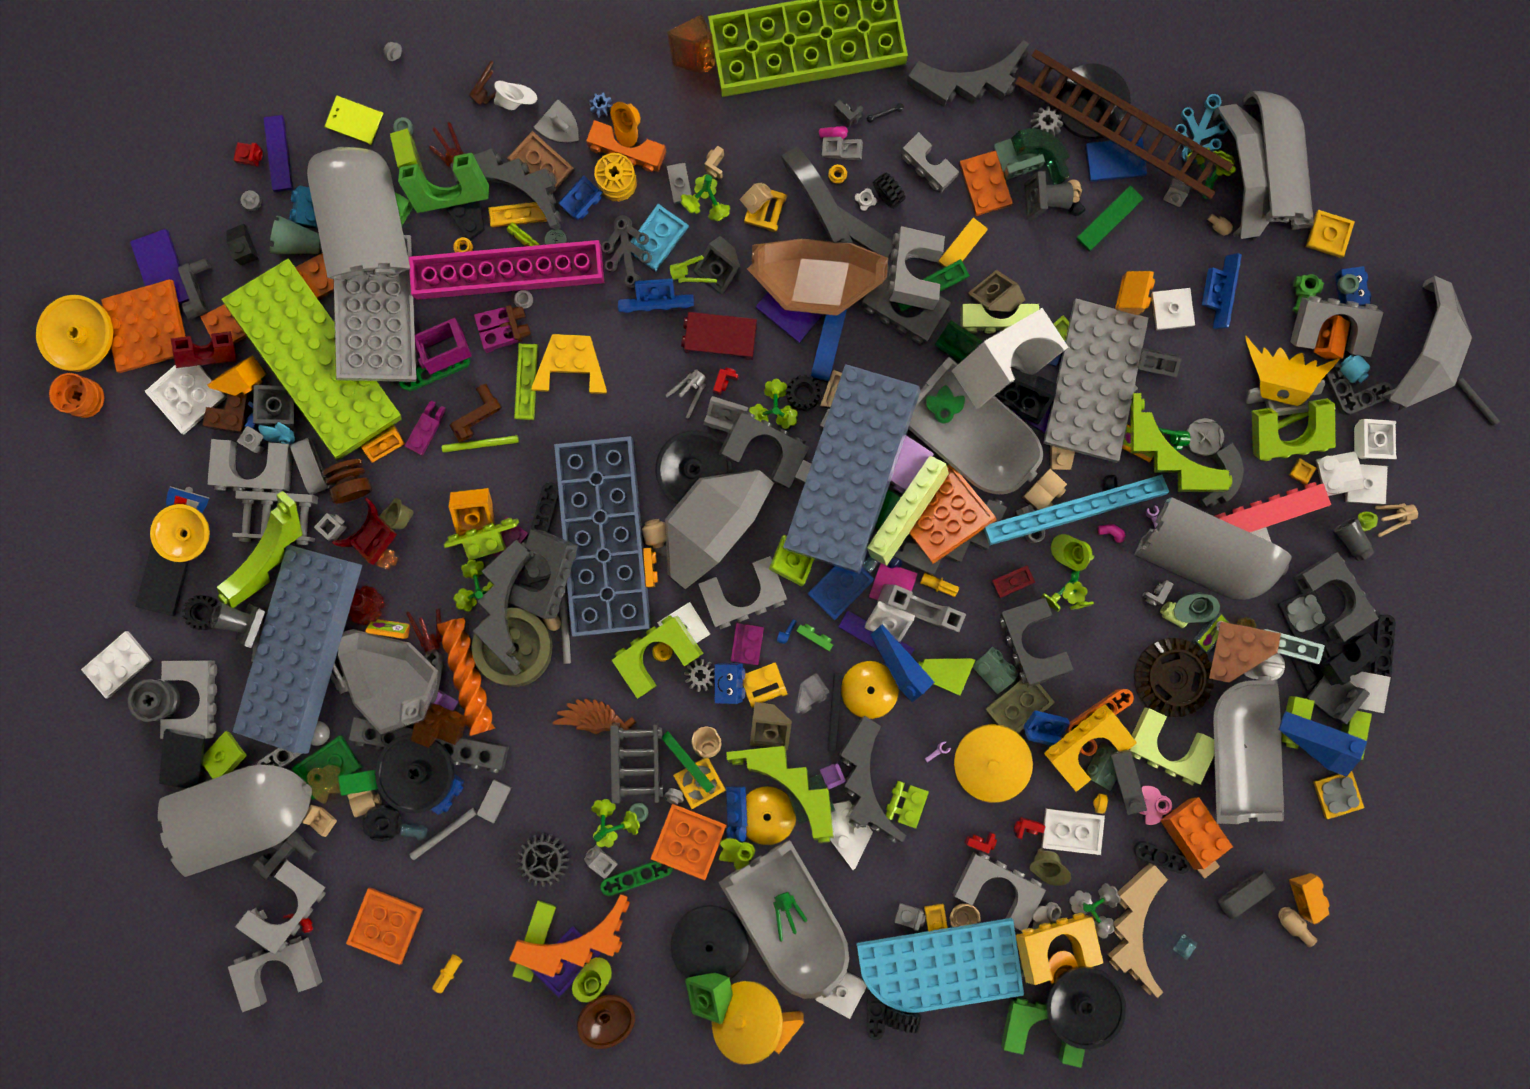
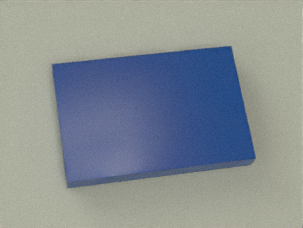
M1140 137L1136 145L1144 149L1143 138ZM1112 141L1086 143L1085 149L1090 182L1147 175L1146 161Z
M834 566L807 594L835 621L875 579L863 567L860 574Z

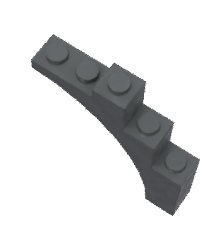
M1022 40L1017 48L1005 59L991 67L974 72H946L918 61L908 76L907 84L945 107L947 102L951 103L956 94L973 104L976 99L980 100L985 91L1003 100L1006 95L1009 97L1015 88L1013 86L1015 80L1013 76L1019 68L1017 66L1019 61L1023 62L1029 53L1027 51L1029 43Z
M492 148L474 155L487 182L503 183L523 191L538 204L549 226L554 231L561 229L560 222H562L559 211L555 210L554 204H556L553 193H550L556 191L555 184L557 180L553 172L551 173L547 168L530 174L527 163H524L519 158L503 164L500 153H497ZM451 163L450 166L453 172V163ZM453 172L455 181L459 183L455 173Z
M863 716L838 754V757L841 758V763L847 767L853 766L845 780L846 782L842 785L846 789L844 792L853 798L857 796L846 818L850 819L848 823L857 829L859 827L866 828L867 824L870 823L869 827L878 833L881 830L887 834L885 838L891 842H903L906 835L896 828L883 813L876 800L871 783V752L881 726L868 717Z

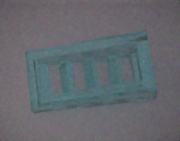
M1182 934L1173 950L1187 960L1198 943Z

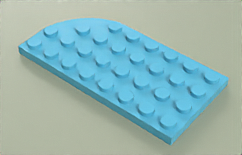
M1012 918L857 943L860 969L865 984L877 999L896 1010L918 1013L1024 995L1014 921Z

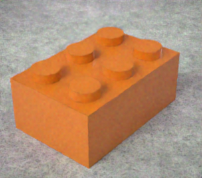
M1199 797L1189 798L1160 820L1194 870L1205 869L1233 847Z

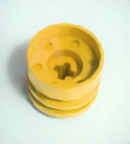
M610 153L598 160L594 176L604 197L611 201L628 199L637 187V178L632 162L620 153Z

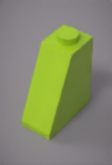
M408 128L391 133L390 137L398 168L418 164L425 176L415 142Z
M923 659L918 664L935 682L934 685L956 695H961L975 659Z

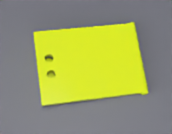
M336 95L325 128L372 145L383 112Z

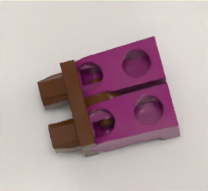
M509 305L474 314L481 342L486 353L492 352L497 348L523 342L522 338L531 335L528 323L518 326L516 321L526 318L523 307L512 308Z

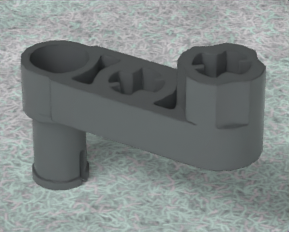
M206 257L193 263L188 262L178 266L182 282L190 300L182 304L184 313L189 319L208 313V307L196 279V274L211 269L210 262Z
M295 831L271 859L263 854L253 864L252 869L267 881L293 851H298L307 861L312 859L317 851L304 841L305 839Z

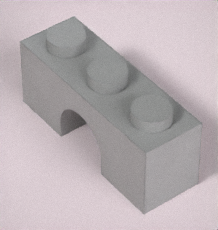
M918 132L903 147L902 158L907 164H912L916 168L917 174L925 177L934 190L942 193L957 178L959 171L947 159L938 165L928 163L926 155L931 151L932 145Z

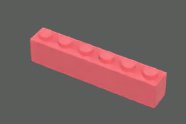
M1316 482L1304 485V490L1298 491V488L1286 491V496L1280 497V494L1269 497V501L1266 503H1262V500L1251 503V508L1244 510L1242 506L1233 509V514L1226 516L1224 512L1214 517L1247 532H1253L1330 506L1331 503L1324 483L1316 485Z

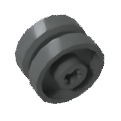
M161 679L142 680L135 684L128 696V707L132 715L138 720L145 722L161 721V719L172 717L178 711L181 703L180 692L177 686L171 681Z

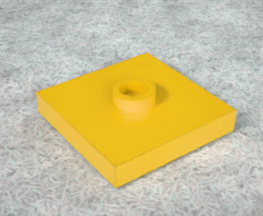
M1321 210L1316 211L1314 225L1311 227L1305 247L1343 258L1355 221Z

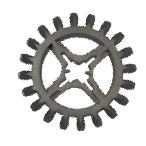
M545 833L541 834L540 840L537 835L533 836V841L528 838L526 840L528 845H521L524 851H518L517 853L523 857L516 860L517 863H522L518 867V871L523 869L525 871L521 877L523 878L528 875V883L534 879V886H537L539 881H541V887L546 886V881L549 886H552L553 879L559 882L560 877L558 875L563 877L566 874L562 869L566 870L569 868L564 862H568L570 858L563 856L569 851L561 850L565 844L561 843L558 845L557 843L560 840L558 837L554 842L551 841L553 838L552 834L547 839L545 838ZM537 845H547L552 850L544 852L541 848L538 849ZM530 850L534 852L533 855L535 857V862L531 866H529L528 862ZM550 854V856L547 858V861H545L546 863L543 862L542 864L540 863L536 866V864L539 862L541 858H544ZM555 854L558 856L556 871L551 863V859ZM541 868L550 875H539L534 871Z

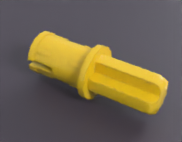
M926 572L920 584L935 589V592L940 591L952 597H955L959 591L958 586L943 581V578L939 579L929 575Z
M452 954L444 969L440 970L441 974L432 986L435 992L442 993L449 981L454 979V973L463 961L460 957Z

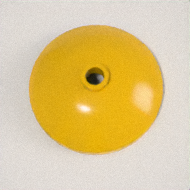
M184 504L171 505L161 510L154 518L150 529L151 542L157 553L163 558L174 562H186L198 557L206 548L210 535L209 525L204 515L196 508ZM184 530L187 531V536H186V537L183 536V531H184Z
M875 661L860 662L851 667L842 680L841 696L843 702L853 714L859 717L866 716L869 719H875L884 716L894 707L898 699L899 687L888 667L882 663ZM870 686L874 688L872 694L867 692V688Z
M763 786L752 790L746 795V835L750 840L762 845H773L783 841L790 835L796 822V810L793 801L784 791L776 787ZM767 813L771 815V819L768 821L763 818Z

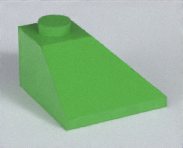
M710 973L685 979L692 1014L721 1024L733 995L729 977L718 973Z

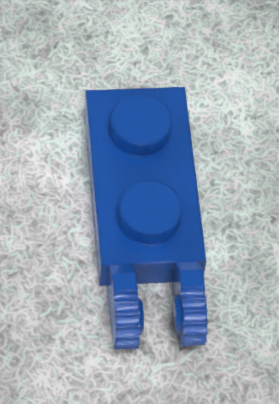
M729 786L726 787L727 839L732 838L737 839L739 842H745L747 836L746 788Z

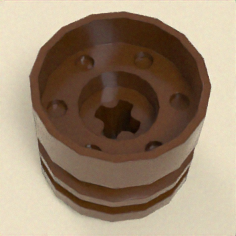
M361 459L341 461L322 471L323 477L328 478L325 481L326 485H336L329 490L333 504L350 502L372 492L369 479L358 478L365 473V469L360 468L363 465Z

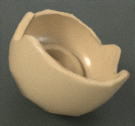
M705 726L698 728L693 733L692 746L698 756L710 758L720 751L722 743L716 729Z
M967 903L955 906L949 917L952 927L981 922L979 911L973 905Z

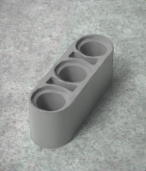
M308 437L291 444V451L308 493L313 495L328 489L330 486L325 483L327 478L323 477L322 471L324 469L312 440Z

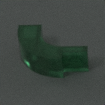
M1024 129L1018 131L1011 138L1017 156L1043 154L1054 185L1061 184L1070 177L1068 167L1065 164V161L1070 156L1064 145L1052 134L1040 129Z

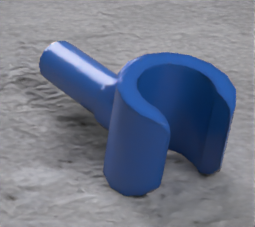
M792 620L786 633L779 631L777 642L787 643L789 635L797 623L796 620Z

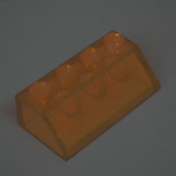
M702 14L667 31L671 60L674 66L697 73L707 72L715 65L713 37Z

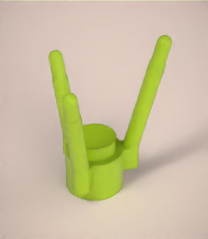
M702 255L682 263L670 265L671 276L673 280L678 279L679 283L717 282V279L685 277V275H688L687 266L703 260L704 257Z

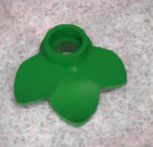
M944 385L938 391L936 397L927 396L926 403L928 409L935 413L936 420L945 424L953 419L954 414L962 411L965 397L962 395L953 397L950 388ZM947 411L948 416L943 418L941 412Z

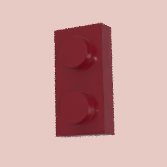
M1028 565L992 580L999 598L1035 583Z

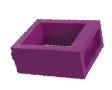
M456 318L415 335V351L417 355L420 354L418 361L422 369L426 368L429 374H433L472 356L462 328ZM454 336L458 347L429 359L426 351L427 347Z

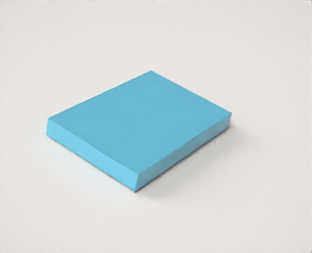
M657 204L638 230L649 236V242L646 245H641L636 241L635 237L630 242L652 255L651 262L644 264L656 272L689 228V225ZM645 236L640 238L641 242L645 240ZM632 253V255H633L634 257H636L638 260H640L637 255H635L634 253ZM645 254L643 259L647 260L648 255Z

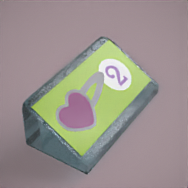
M1220 612L1192 640L1206 654L1217 643L1220 623H1230Z

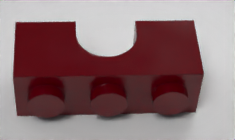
M231 331L212 333L211 342L204 346L195 345L191 340V336L171 338L176 368L236 361Z

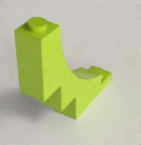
M1133 393L1131 395V453L1154 454V473H1178V492H1226L1229 490V487L1232 486V476L1229 475V470L1208 468L1181 455L1164 438L1154 420L1152 412H1141L1145 407V401L1141 399V393Z
M284 491L276 495L278 500L277 508L270 512L265 532L254 551L228 579L217 586L219 593L217 597L220 602L234 608L270 582L268 571L282 562L285 553L284 548L303 535L296 503Z
M785 746L726 752L727 760L732 765H742L744 761H747L749 771L768 776L791 791L807 813L814 840H818V843L830 842L831 838H834L828 788L809 790L807 768L788 769Z

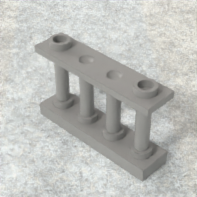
M236 491L235 498L242 500L244 504L242 533H233L232 537L239 538L240 542H251V539H261L269 521L271 505H273V502H278L276 496L278 493ZM286 493L295 503H299L301 507L300 525L303 535L295 540L296 544L308 545V542H315V538L307 537L309 507H311V504H318V496ZM254 501H261L263 505L261 534H250L251 509Z

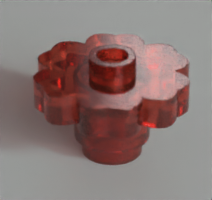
M363 586L361 590L355 589L348 616L356 624L366 625L369 621L376 622L382 615L380 609L385 606L383 596L377 593V590L373 587Z

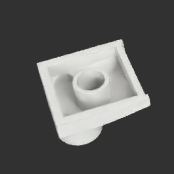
M1359 420L1354 428V451L1357 457L1360 459H1397L1396 421Z
M1355 451L1325 456L1315 460L1321 484L1324 483L1328 496L1364 489L1361 467Z

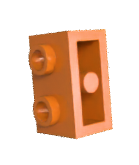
M1340 315L1329 317L1320 328L1314 353L1325 359H1343L1350 322Z

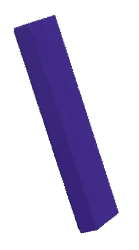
M282 115L263 117L272 190L274 192L293 190L284 117Z
M847 611L838 627L878 650L870 635L873 631L865 629L867 621ZM902 641L899 642L910 655L913 653L914 648Z

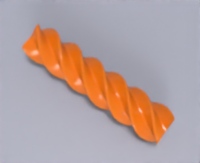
M464 617L437 624V628L443 636V648L448 654V666L454 673L453 683L459 691V704L465 710L464 716H467L466 725L470 728L469 736L495 729V726L491 723L492 712L486 705V692L480 686L481 675L475 668L473 654L469 649L471 644L470 637L464 631Z

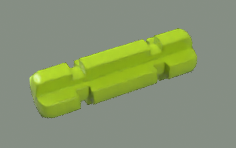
M514 223L507 227L508 233L512 236L514 235L523 245H540Z

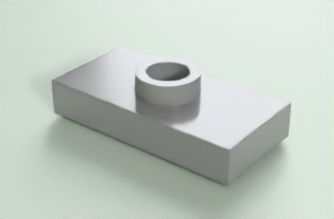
M685 163L667 166L674 204L681 203L682 194L691 195Z

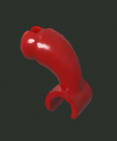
M288 914L283 918L288 917L291 919L294 916V914ZM302 918L299 924L302 927V932L306 933L313 930L311 919Z

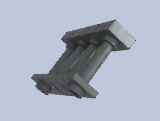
M654 722L653 729L623 730V728H620V723H612L610 725L612 803H620L625 795H655V803H659L660 797H663V785H660L659 739H662V727H659V722ZM630 737H654V749H624V747H620V740ZM654 756V768H624V766H621V759H624V757ZM624 776H654V787L625 788V786H621V778H624Z

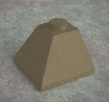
M998 270L994 271L968 292L971 298L993 311L1011 312L1025 301L1018 283Z
M755 702L750 745L768 748L785 746L786 750H788L792 721L774 704Z

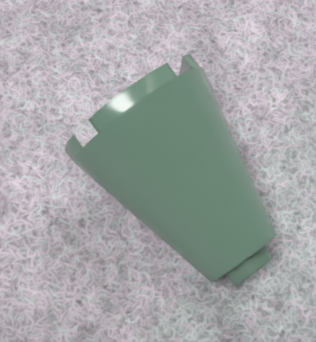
M276 216L277 220H274L270 241L274 242V247L270 246V253L319 254L320 250L322 251L318 233L284 217Z

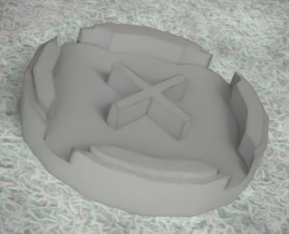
M1198 419L1191 423L1186 430L1191 436L1187 447L1197 456L1213 455L1223 445V429L1212 419Z

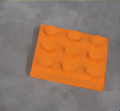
M672 804L651 860L705 881L726 824Z
M369 887L346 944L401 965L424 908Z

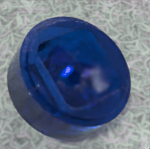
M893 556L887 567L890 569L900 568L902 560Z

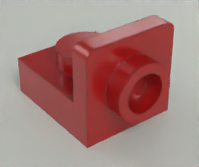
M237 142L234 161L258 167L259 161L263 157L262 148L253 142L251 145Z
M725 367V370L720 368L713 389L714 394L721 395L722 391H726L729 382L726 378L738 380V374H736L735 370Z
M1020 817L1019 821H1016L1014 825L1015 836L1022 839L1025 828H1027L1026 832L1038 835V832L1044 833L1046 826L1043 823Z
M989 832L986 842H983L984 838L973 834V837H966L965 844L989 853L990 850L995 848L997 839H995L996 835L992 832Z

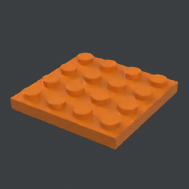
M165 280L101 299L102 306L109 314L113 326L111 348L116 372L123 373L174 358L171 338L186 336L173 280Z
M950 464L947 465L949 475L909 532L910 536L932 564L997 520L996 516L963 476Z

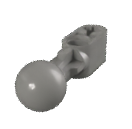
M317 721L311 745L319 746L329 739L330 730L324 722ZM278 748L261 759L257 765H265L275 761L276 764L272 766L283 768L303 753H293L285 750L288 753V759L282 761L279 754L284 749Z

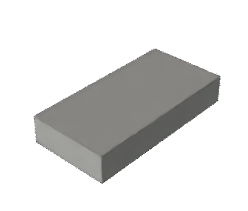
M494 779L476 815L495 823L512 787Z

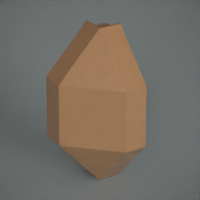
M794 239L752 245V264L747 270L784 310L839 315L884 282L887 278L888 258L853 243Z

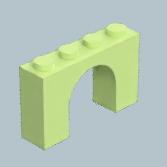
M1144 707L1131 735L1137 742V744L1130 748L1132 757L1138 760L1142 757L1148 760V765L1157 769L1161 766L1165 768V773L1176 777L1178 774L1183 777L1182 781L1192 786L1194 783L1201 785L1215 754L1214 739L1202 733H1197L1188 753L1183 758L1176 761H1168L1160 754L1157 747V738L1167 716Z

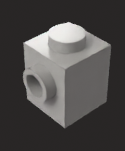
M326 513L314 526L329 541L337 540L347 529L343 524L345 521L339 515Z

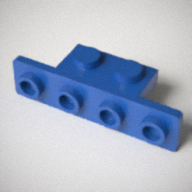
M1239 253L1225 257L1223 271L1216 268H1208L1202 306L1216 310L1213 324L1214 329L1228 328L1230 324L1242 257Z
M673 278L635 281L636 298L618 300V311L625 313L636 310H668L676 307L685 309L694 306L693 294L675 295Z

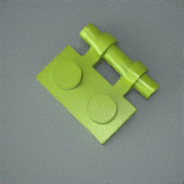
M897 781L896 787H893L891 792L893 795L890 804H887L886 817L892 820L894 813L900 814L897 822L917 828L929 791L910 785L908 792L903 791L905 783ZM900 796L905 798L902 808L897 807Z

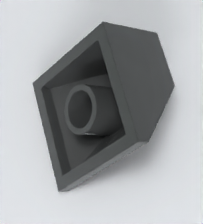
M719 236L709 243L702 255L704 259L697 263L693 271L701 278L717 279L716 283L710 282L709 284L723 294L740 268V263L735 247Z

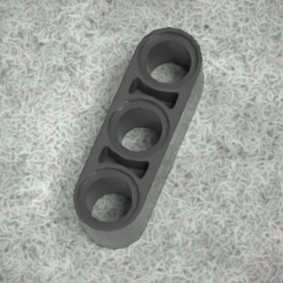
M1261 870L1223 895L1217 902L1227 917L1233 919L1269 895L1276 887L1264 870Z

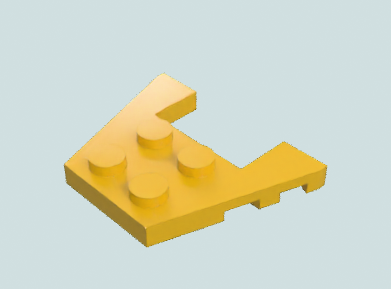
M552 334L533 382L532 391L549 392L550 372L590 374L589 393L607 394L591 336Z

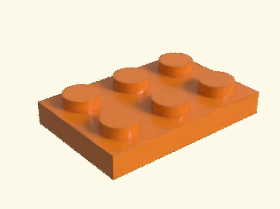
M996 150L959 162L976 216L1012 206L1013 202Z

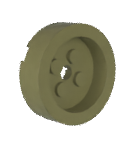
M507 608L510 636L512 642L519 646L518 652L511 654L509 657L513 655L521 663L518 667L522 671L515 676L476 634L473 636L472 654L476 666L488 679L502 686L521 687L537 680L548 668L553 648L552 638L546 626L534 614L520 608Z

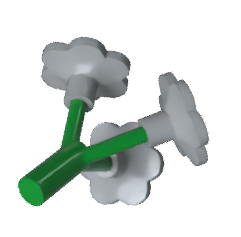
M1107 883L1103 884L1102 888L1098 891L1101 897L1095 903L1091 901V895L1088 892L1076 891L1074 896H1071L1069 899V903L1072 905V912L1084 913V915L1091 912L1096 920L1094 925L1097 937L1107 938L1115 930L1113 926L1114 921L1112 918H1106L1105 916L1099 917L1095 909L1101 903L1112 908L1116 907L1117 903L1121 900L1117 894V889L1114 886L1110 887Z

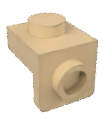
M718 145L715 150L711 149L708 153L705 170H707L706 173L711 175L712 178L715 179L717 177L721 180L723 172L717 168V165L724 157V149Z
M756 183L739 200L751 214H754L767 200H771L773 195L766 184Z
M311 805L308 808L302 823L310 825L324 837L328 835L337 822L324 808Z

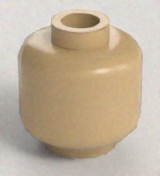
M659 519L645 522V526L642 527V534L646 545L653 546V548L664 546V542H666L664 522Z

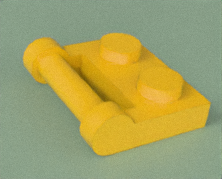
M771 190L770 193L776 199L770 222L765 221L770 200H767L754 214H751L747 209L744 223L761 227L771 232H777V222L787 195Z
M776 662L745 674L743 686L752 708H754L755 702L762 703L780 695L782 697L788 695ZM778 683L779 688L756 697L753 696V691Z

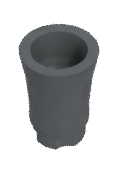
M1358 517L1343 522L1333 530L1358 562L1369 558L1375 553Z

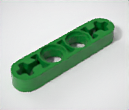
M470 357L463 360V364L455 363V368H453V365L449 366L446 372L437 371L431 374V377L427 380L421 378V373L427 369H422V367L416 368L417 378L420 383L418 381L411 382L410 387L404 385L406 382H399V384L406 391H414L467 368L470 364Z
M667 731L662 736V740L707 793L711 791L715 786Z
M652 861L607 877L601 883V891L604 895L612 896L666 877L671 874L673 868L668 867L667 872L664 869L657 871L659 875L655 876V869L652 865L655 864L656 868H659L662 864ZM649 868L652 876L649 879L643 878L641 876L642 869ZM631 875L634 880L633 883L625 885L623 883V876ZM616 878H619L621 889H619V885L614 886L612 891L605 889L608 881L610 884H614L617 882Z

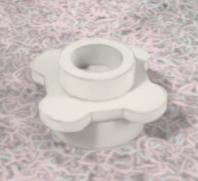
M868 188L855 195V201L860 204V209L863 211L877 203V199L874 198L872 191Z

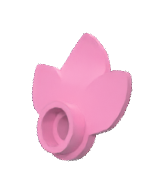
M1143 786L1141 789L1147 811L1138 813L1146 815L1145 823L1147 825H1154L1160 822L1163 815L1171 811L1172 802L1168 797L1161 795L1157 788ZM1161 801H1163L1165 804V806L1162 809L1159 808V803Z

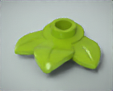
M732 838L720 841V845L724 848L719 855L720 861L734 862L736 870L749 865V860L755 854V848L752 844L747 842L741 843Z

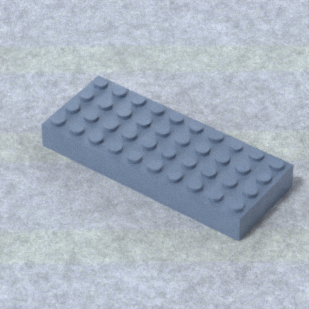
M845 364L783 548L787 551L860 574L868 550L867 547L870 544L921 392L918 385Z
M629 436L554 444L563 539L578 545L576 557L571 567V574L567 580L572 637L651 629L633 438Z
M291 545L286 547L233 728L234 733L293 753L309 752L362 569L361 564Z

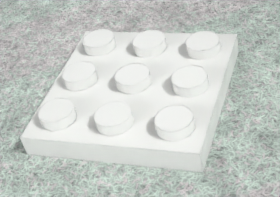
M174 365L145 390V393L181 434H186L204 418L206 407L216 408L227 398L223 392L207 386L213 380L200 365L176 368V365Z

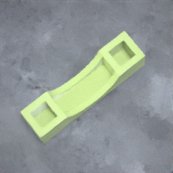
M962 304L960 308L961 327L970 333H977V331H984L985 333L1003 331L1038 311L1039 304H1020L1015 314L1005 319H997L990 316L984 310L982 304Z

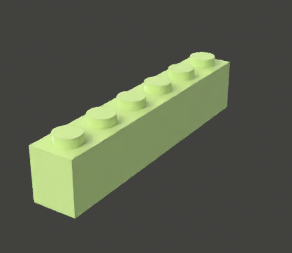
M932 456L928 457L868 545L867 549L871 558L886 566L888 565L949 475L946 463Z

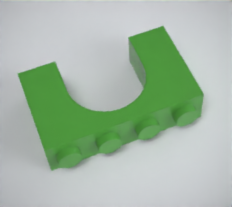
M473 153L454 156L453 172L459 183L453 187L433 185L425 178L418 164L399 168L398 182L417 213L488 199L489 184Z
M1017 997L1016 1000H1010L1001 1043L1005 1051L1024 1054L1029 1029L1037 1021L1047 1019L1045 1003L1036 1002V1004L1028 1003L1027 999ZM1062 1041L1059 1060L1063 1064L1082 1068L1085 1049L1075 1048Z

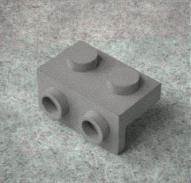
M712 396L704 425L729 433L737 414L748 411V407Z

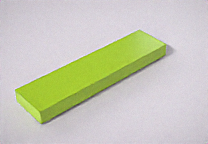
M518 344L515 420H534L536 391H532V385L537 374L538 344Z
M540 900L537 901L524 941L534 944L545 943L557 906ZM517 963L513 977L532 982L534 973L531 969Z

